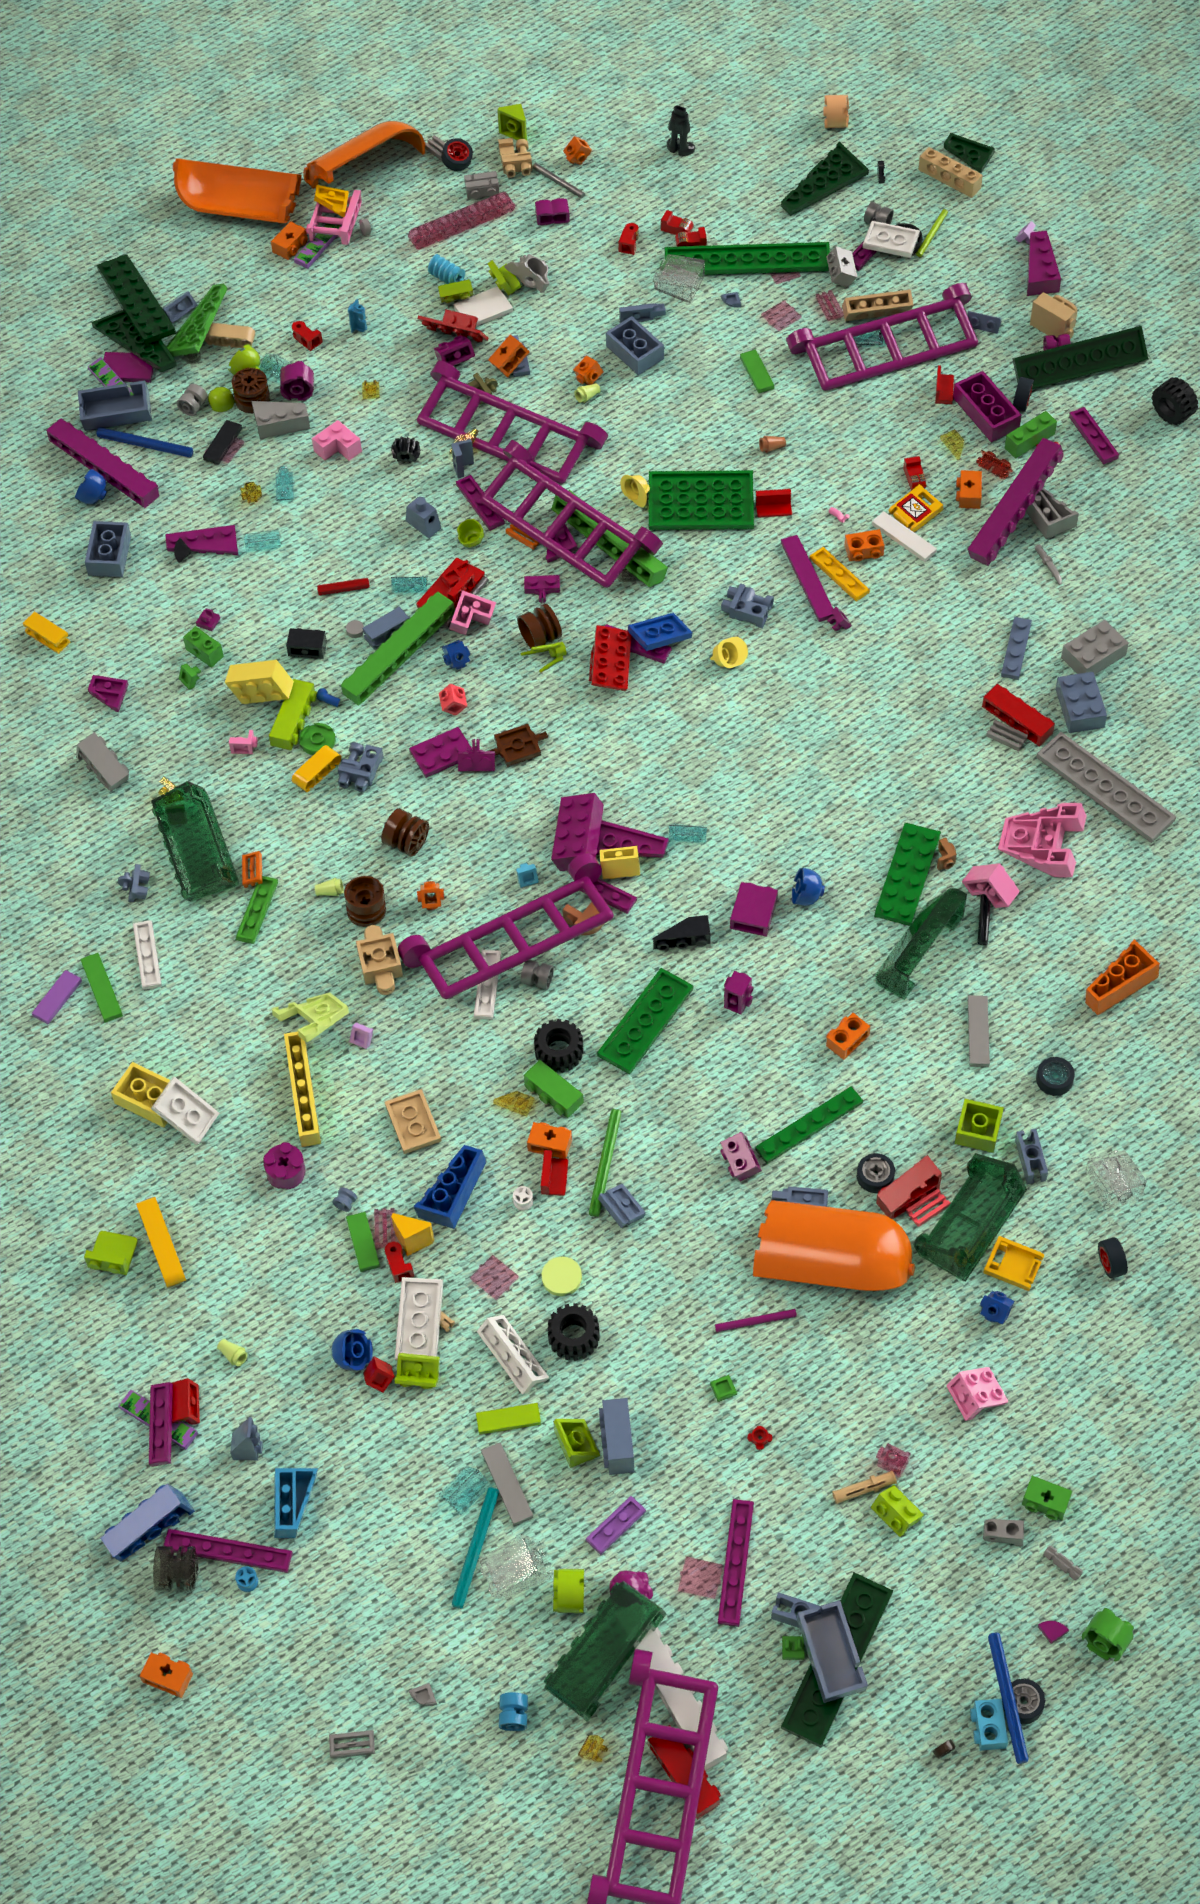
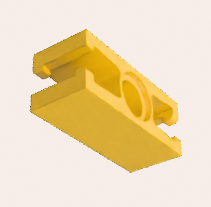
M35 611L23 622V626L27 627L25 629L26 634L57 654L70 643V640L66 638L68 632Z

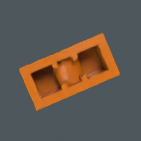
M290 221L271 241L272 252L287 260L295 256L299 248L307 243L306 228Z
M510 334L488 361L508 378L530 351Z
M961 470L960 477H957L956 488H959V491H956V501H959V508L980 509L982 471Z
M533 1122L527 1141L528 1151L544 1155V1150H550L553 1157L567 1159L572 1142V1131L565 1127L550 1126L544 1122Z
M151 1652L139 1677L147 1685L182 1698L193 1673L191 1668H189V1664L180 1660L174 1662L170 1660L169 1656L160 1652L158 1655ZM169 1670L171 1671V1674H166V1676H164V1672L168 1673Z

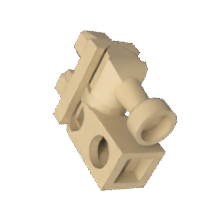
M513 138L498 139L503 173L508 178L514 177L516 175L515 172H522L524 176L531 174L532 158L531 153L527 152L529 145L526 139L516 141L515 145L519 153L514 152Z

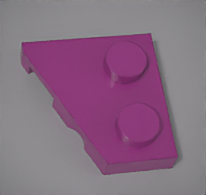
M564 524L553 540L571 552L576 551L578 546L566 524ZM547 549V563L561 558Z
M93 675L88 692L115 712H119L129 684L128 680Z

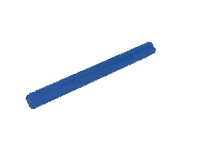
M99 427L96 432L97 437L185 457H192L194 452L192 447Z
M997 1632L991 1633L988 1636L1015 1759L1017 1764L1027 1763L1029 1759L1001 1636Z

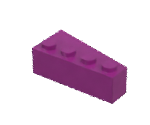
M1047 230L1030 232L1027 296L1041 295L1043 292L1046 294L1057 293L1060 291L1061 276Z

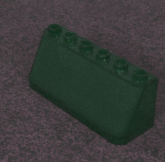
M186 781L151 801L153 806L152 812L157 817L158 829L163 835L164 846L170 855L169 861L174 866L175 878L181 886L180 892L185 900L194 901L231 889L239 884L209 795L203 787Z
M950 888L925 904L877 971L875 981L878 986L903 1000L907 998L915 987V983L909 980V976L945 926L954 931L964 918L967 893L957 888Z
M624 1581L614 1584L610 1590V1597L607 1601L603 1600L600 1603L596 1616L586 1622L584 1625L585 1631L580 1637L577 1636L570 1645L572 1647L567 1655L563 1654L557 1662V1669L554 1673L550 1672L544 1680L546 1684L545 1690L587 1722L601 1705L598 1702L600 1697L649 1630L654 1632L667 1615L660 1606Z

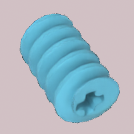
M438 254L434 255L429 262L428 272L446 284L463 281L465 277L464 269H460L459 266H455L454 263H450L449 260H445L444 257H440Z

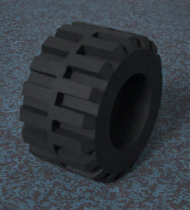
M1171 377L1152 393L1151 399L1153 400L1152 404L1160 418L1171 425H1180L1198 409L1197 395L1194 393L1193 388L1178 377Z
M552 1019L549 1020V1024L543 1023L542 1029H537V1034L534 1036L536 1060H541L555 1072L560 1070L561 1073L565 1072L566 1068L570 1071L573 1069L572 1065L577 1066L579 1064V1060L581 1061L583 1057V1037L580 1029H576L574 1023L569 1024V1020L562 1022L561 1019L553 1022ZM555 1041H564L569 1044L568 1047L562 1050H554L549 1047Z
M573 1303V1306L565 1304V1308H557V1313L553 1312L551 1319L548 1320L549 1345H551L553 1352L557 1351V1356L560 1358L565 1355V1360H570V1357H574V1361H578V1357L581 1356L582 1359L587 1358L586 1353L591 1355L594 1352L593 1348H597L600 1339L598 1318L596 1315H593L591 1309L586 1310V1306L578 1307V1303ZM578 1325L585 1330V1333L578 1338L571 1339L565 1337L562 1331L568 1326Z

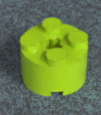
M584 1569L554 1570L553 1612L584 1613Z

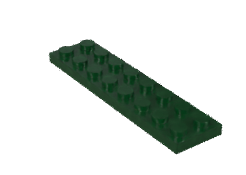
M127 254L97 264L99 273L145 345L176 334L175 327Z
M1142 326L1012 358L1017 383L1020 377L1034 380L1032 389L1149 359Z
M853 1572L840 1602L861 1663L891 1599L893 1590ZM811 1664L785 1716L781 1729L821 1748L845 1697L824 1703Z

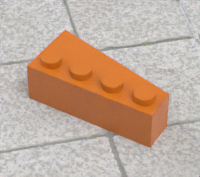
M1134 939L1130 946L1120 953L1119 958L1112 962L1103 974L1101 973L1086 989L1085 1003L1097 1015H1100L1157 979L1160 963Z

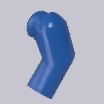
M324 688L318 690L316 697L319 701L338 707L340 698L327 694L328 691Z

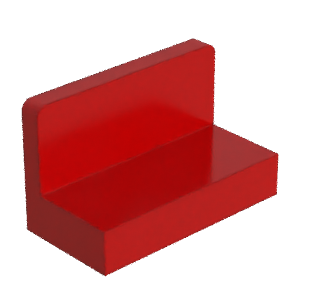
M938 365L935 404L952 405L954 375L941 374V365Z
M791 489L756 491L755 502L758 518L792 515Z
M544 1150L540 1185L541 1194L564 1196L566 1193L569 1160L553 1158L552 1151Z
M188 1378L172 1382V1423L184 1420L191 1425L199 1424V1385Z

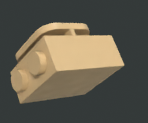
M1043 292L1033 301L1030 325L1046 335L1058 337L1061 334H1069L1071 339L1074 334L1073 328L1076 324L1077 307L1059 295H1055L1052 298Z

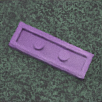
M65 970L34 1009L32 1016L49 1024L82 982L81 978Z
M630 1496L585 1539L586 1542L602 1555L646 1512V1509Z

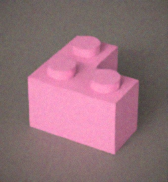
M339 420L312 438L314 452L324 460L339 452L350 461L362 452L360 438Z
M462 590L449 630L466 635L471 620L489 625L496 602Z
M1000 863L973 866L962 881L972 896L985 894L995 908L1009 907L1020 892L1015 882L1009 877Z

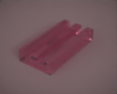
M828 290V293L822 292V295L816 294V300L827 321L843 317L844 313L832 290ZM823 298H824L826 304L828 305V307H829V309H830V311H831V313H832L833 316H831L830 313L828 312V310H827V308H826V306H825V304H824V302H823V300H822Z
M383 1208L380 1211L374 1209L375 1248H385L388 1244L387 1215L392 1216V1213H395V1208H390V1210ZM379 1215L383 1217V1243H380ZM391 1217V1242H396V1235L393 1228Z

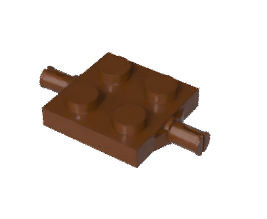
M525 724L495 734L494 740L497 748L487 751H495V756L500 755L508 767L541 756L538 741L548 739L546 731L535 734L530 729L529 724Z

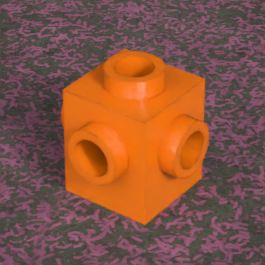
M574 136L563 152L570 163L581 165L592 152V149L585 140Z
M587 355L573 369L577 381L587 385H592L604 372L598 362Z
M434 881L424 882V885H420V891H417L418 902H422V909L433 910L441 907V900L445 899L444 889H440L439 883L435 884ZM433 892H434V895H433V896H428V894H427V893H433Z

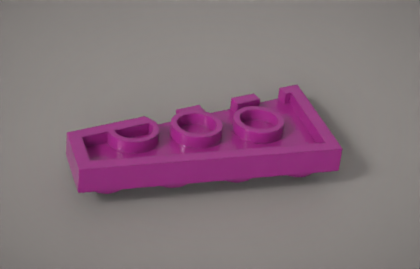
M235 525L165 534L166 548L169 552H174L175 544L181 538L195 552L238 555Z
M601 821L596 855H600V850L637 846L639 857L663 858L669 844V838Z

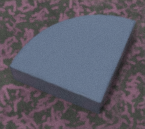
M738 292L721 295V299L726 305L736 308L741 307Z

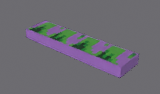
M326 223L323 227L339 229L342 225ZM317 233L313 241H309L294 258V263L308 269L338 235Z
M101 357L87 366L88 370L104 387L125 384ZM128 387V389H129V391H130V394H131V395H134L133 392H132V391L130 390V388Z
M130 1390L118 1405L119 1409L150 1427V1401ZM182 1421L172 1423V1442L186 1450L198 1435V1432Z

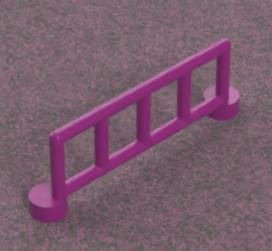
M957 283L945 289L942 293L944 300L816 338H814L809 328L796 330L786 338L792 354L796 355L807 352L820 386L824 391L971 349L978 345V339L964 309V305L972 298L966 283ZM954 309L966 339L939 347L927 316ZM917 319L930 350L902 357L890 326ZM880 330L893 361L866 368L853 337ZM843 340L856 372L829 379L816 348Z
M441 360L436 362L430 373L431 377L438 383L417 417L418 424L457 441L471 439L474 448L507 462L510 459L504 454V449L498 446L514 418L517 416L541 427L528 448V451L533 455L529 465L559 484H563L586 445L600 450L608 438L607 432L594 423L585 422L581 430L578 431L458 381L461 375L460 372L451 364ZM447 387L472 397L454 428L429 418ZM481 402L506 412L489 442L464 432ZM550 431L576 441L559 472L533 462Z
M511 440L503 450L510 460L480 497V502L605 588L613 584L640 547L651 555H655L663 545V542L655 534L642 526L635 535L529 465L533 455L514 440ZM515 469H518L536 481L537 484L513 513L493 498ZM545 489L567 502V505L546 532L543 533L523 518ZM577 509L597 522L598 525L574 554L553 539ZM606 530H608L629 545L608 573L604 575L585 562L584 559Z
M580 854L568 866V872L574 881L433 949L430 948L423 936L411 935L399 944L398 954L405 966L409 968L423 966L441 997L449 999L611 921L614 914L593 884L600 877L602 868L592 854ZM583 889L599 914L569 927L554 903ZM540 909H544L559 933L529 947L514 922ZM504 928L519 952L489 966L474 944V941ZM463 947L478 972L448 986L433 961Z
M635 1649L629 1684L642 1688L607 1875L592 1874L587 1904H606L607 1896L646 1904H681L716 1706L718 1685L714 1681L650 1669L653 1653L650 1651ZM656 1684L704 1693L697 1732L649 1722ZM646 1736L695 1746L688 1785L639 1775ZM636 1789L685 1799L678 1839L629 1829ZM626 1843L676 1853L669 1893L619 1883Z

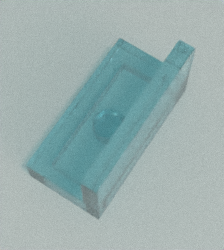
M266 353L260 369L280 381V369L292 363L277 354Z
M279 530L245 534L246 552L280 548Z
M466 1466L439 1494V1497L449 1502L453 1509L459 1515H462L491 1485L479 1470Z

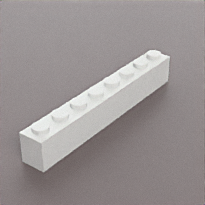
M638 1602L616 1614V1622L633 1651L635 1652V1649L653 1652L650 1669L679 1675L684 1674L679 1663L673 1662L671 1658L673 1654L668 1644L664 1645L662 1643L660 1630L656 1625L652 1626L649 1621L651 1616L646 1607L642 1608ZM656 1684L655 1689L677 1727L697 1732L702 1702L700 1700L696 1701L693 1696L695 1692ZM712 1723L705 1771L727 1759L726 1751H728V1747L722 1738L718 1739L715 1734L717 1729L714 1723ZM688 1745L689 1748H690V1749L692 1750V1752L694 1753V1747H695V1746H693V1745Z

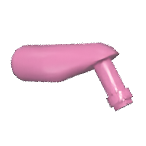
M833 507L829 509V513L837 517L842 523L849 518L848 514L843 516L839 510Z

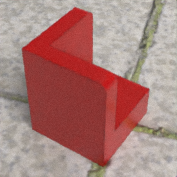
M375 1356L363 1372L366 1385L384 1393L395 1377L392 1366Z

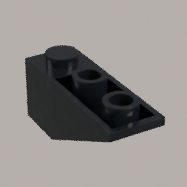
M708 915L688 917L653 937V950L663 951L674 947L683 949L687 946L696 945L702 947L710 944L711 934Z

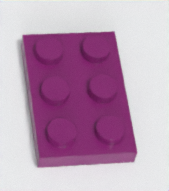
M459 727L409 748V752L425 778L458 764V752L472 750Z

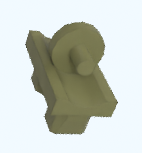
M475 373L473 375L474 380L468 383V385L491 395L492 392L497 391L498 383L494 378H486L483 381L478 373Z

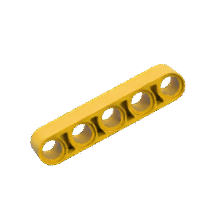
M156 1197L136 1203L167 1288L186 1281Z

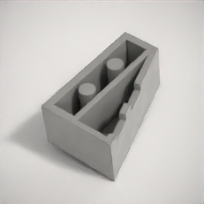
M252 401L260 439L310 429L305 403Z
M1045 488L1037 493L1033 504L1029 505L1026 510L1045 539L1077 527L1079 513L1067 508L1063 501L1059 502L1056 500L1053 494Z
M94 732L77 744L76 758L78 760L83 759L88 764L86 768L89 771L93 770L97 775L96 778L110 792L128 780V768L124 764H120L116 753L106 747V742L101 736L98 737Z

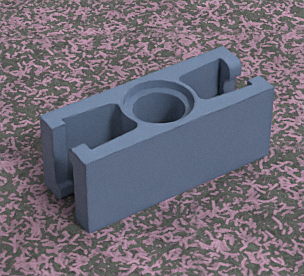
M399 606L363 627V632L366 634L364 639L373 649H376L386 642L392 633L397 631L410 618Z
M1037 1129L1030 1130L1027 1140L1032 1141V1144L1029 1145L1024 1144L1022 1138L1025 1135L1024 1131H1017L1015 1143L1026 1184L1034 1183V1173L1031 1172V1169L1036 1167L1039 1169L1040 1181H1046L1048 1170ZM1028 1155H1033L1036 1158H1029Z
M778 1592L771 1619L799 1628L795 1613L817 1607V1615H820L819 1610L821 1606ZM782 1604L791 1608V1612L779 1611L777 1608Z

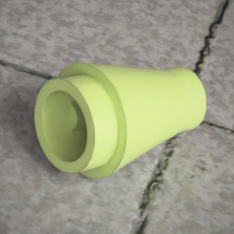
M595 383L578 387L574 391L576 400L579 403L587 402L593 396L600 393V386Z
M335 877L315 885L316 896H339V894H343L342 880Z
M222 1339L217 1345V1349L222 1352L231 1365L241 1366L246 1361L248 1354L245 1348L226 1339Z

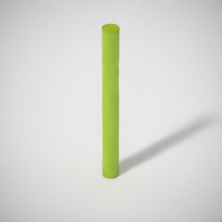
M943 209L916 252V256L922 257L948 214L946 209Z

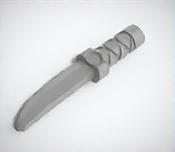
M1040 544L1035 546V550L1041 557L1042 563L1048 567L1058 585H1061V576L1053 564L1052 558L1047 555Z

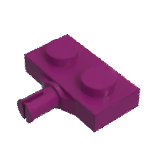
M560 575L524 576L525 594L539 595V602L542 603L543 598V603H545L546 594L560 593Z
M472 739V750L458 752V771H495V751L480 750V739H476V742L475 739Z

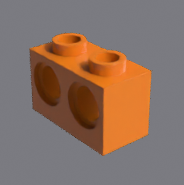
M880 529L845 535L844 545L849 562L868 558L876 559L884 556L885 545Z
M854 1013L848 1017L845 1016L839 1023V1026L836 1029L830 1030L827 1034L826 1046L844 1060L870 1035L871 1026Z

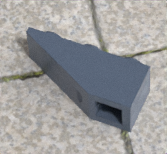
M252 1417L247 1418L232 1433L230 1454L233 1460L258 1461V1454H262L263 1442L260 1441V1433H258V1427L254 1425Z

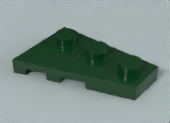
M950 133L944 142V148L979 173L983 172L995 152L993 147Z

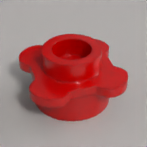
M757 1426L752 1433L748 1434L747 1439L756 1445L757 1450H762L765 1444L772 1441L773 1437L771 1434H768V1431L763 1426Z

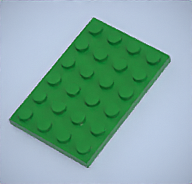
M753 470L649 471V530L754 529Z

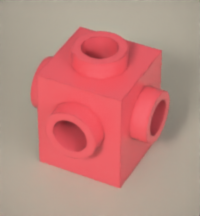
M449 684L439 692L442 711L457 715L467 707L463 688Z

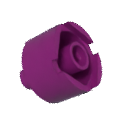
M296 361L280 369V393L284 398L288 400L298 398V401H305L313 395L314 372L304 362Z
M283 1142L272 1147L264 1155L265 1173L273 1187L292 1189L303 1181L306 1167L303 1155L297 1147L288 1142Z

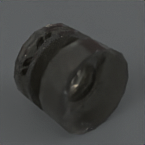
M172 1546L156 1547L153 1565V1582L156 1592H171L174 1582H176L178 1592H183L184 1587H186L187 1592L195 1590L199 1570L195 1546H189L187 1551L184 1546H180L177 1556H175Z

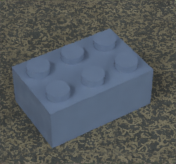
M632 316L606 332V347L637 375H640L664 359V344Z
M93 521L85 558L88 576L123 577L131 540L128 523Z
M1094 672L1058 677L1055 690L1068 732L1074 733L1105 728L1107 713Z
M628 1398L602 1400L603 1408H599L604 1468H609V1475L634 1473V1454Z

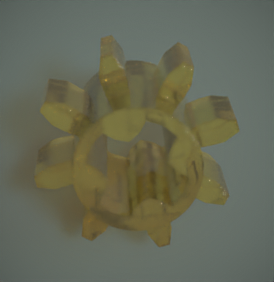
M254 482L245 483L244 488H240L242 500H247L249 504L250 502H258V498L262 497L261 486L256 485Z

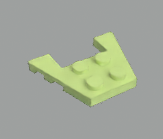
M331 993L307 998V1002L302 1004L292 1002L288 1004L287 1008L279 1009L277 1006L271 1009L273 1016L279 1021L300 1014L311 1024L297 1029L299 1037L306 1043L349 1013L348 1006Z

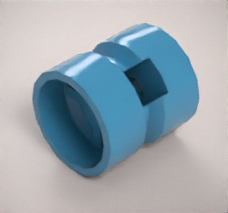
M517 1692L501 1694L499 1709L502 1712L499 1714V1728L505 1731H523L527 1729V1714L524 1712L528 1710V1696Z

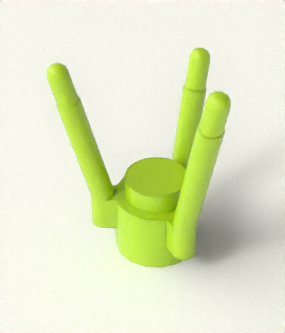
M561 641L555 644L532 647L530 651L522 652L520 655L524 656L549 651L550 656L556 659L539 670L541 673L555 663L562 661L563 656L567 652L564 643Z

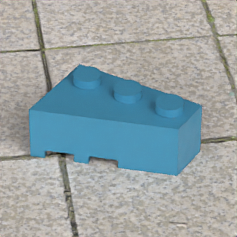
M275 1468L274 1538H296L317 1477L318 1468Z

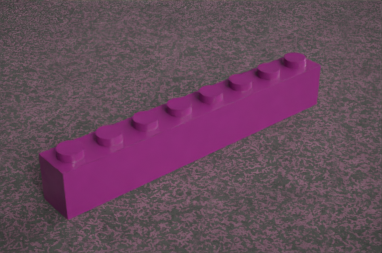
M60 418L46 430L50 442L88 469L99 472L105 481L143 508L149 506L160 496L159 487L154 481H150L143 473L134 470L130 464L124 463L117 455L114 456L106 447L100 446L93 438L87 437L83 431L74 428L70 422Z
M1042 438L967 549L970 558L987 566L996 559L998 551L1006 544L1010 533H1013L1016 529V524L1025 516L1027 508L1033 504L1037 493L1043 489L1048 477L1052 476L1056 465L1062 461L1064 453L1061 445Z

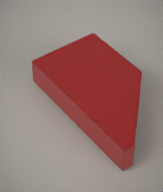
M468 560L440 575V579L449 589L454 587L459 578L468 571Z

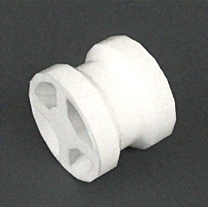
M520 1186L513 1192V1203L518 1210L525 1211L533 1205V1193L526 1186Z

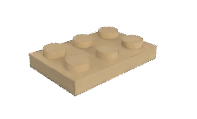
M422 1089L385 1101L387 1112L404 1154L441 1142V1136Z

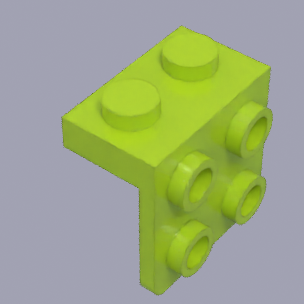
M100 1231L93 1251L86 1250L84 1255L88 1268L127 1275L138 1243L137 1238Z

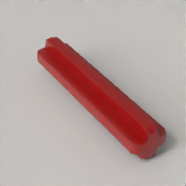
M368 578L318 585L317 590L321 596L366 589L370 587Z

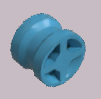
M245 1566L236 1572L235 1580L241 1591L251 1592L257 1587L258 1577L253 1568Z

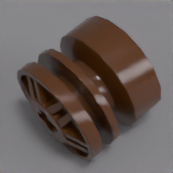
M246 368L238 371L233 376L232 388L235 403L239 410L244 413L253 414L252 401L270 402L267 377L263 371L256 368Z
M543 604L540 608H534V614L526 612L517 617L520 633L530 649L545 645L546 640L551 643L554 639L557 640L562 637V629L558 618L548 604Z
M398 808L391 813L384 825L381 836L382 843L394 849L398 848L400 852L410 857L415 856L426 841L429 832V822L420 819L418 816L412 817L411 813Z
M360 876L354 878L346 885L344 896L349 920L362 927L376 925L381 922L386 914L385 894L381 882L371 876Z

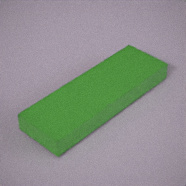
M756 349L741 353L740 359L758 394L773 390L774 383Z
M366 1212L346 1216L360 1272L379 1268L380 1264Z

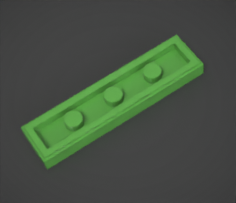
M262 876V884L257 882L237 932L236 940L251 944L255 943L278 885V879Z
M99 953L81 958L82 966L104 1022L122 1017V1011Z

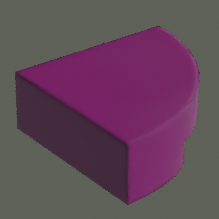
M1044 1621L1038 1624V1628L1050 1644L1069 1632L1065 1625L1056 1621Z

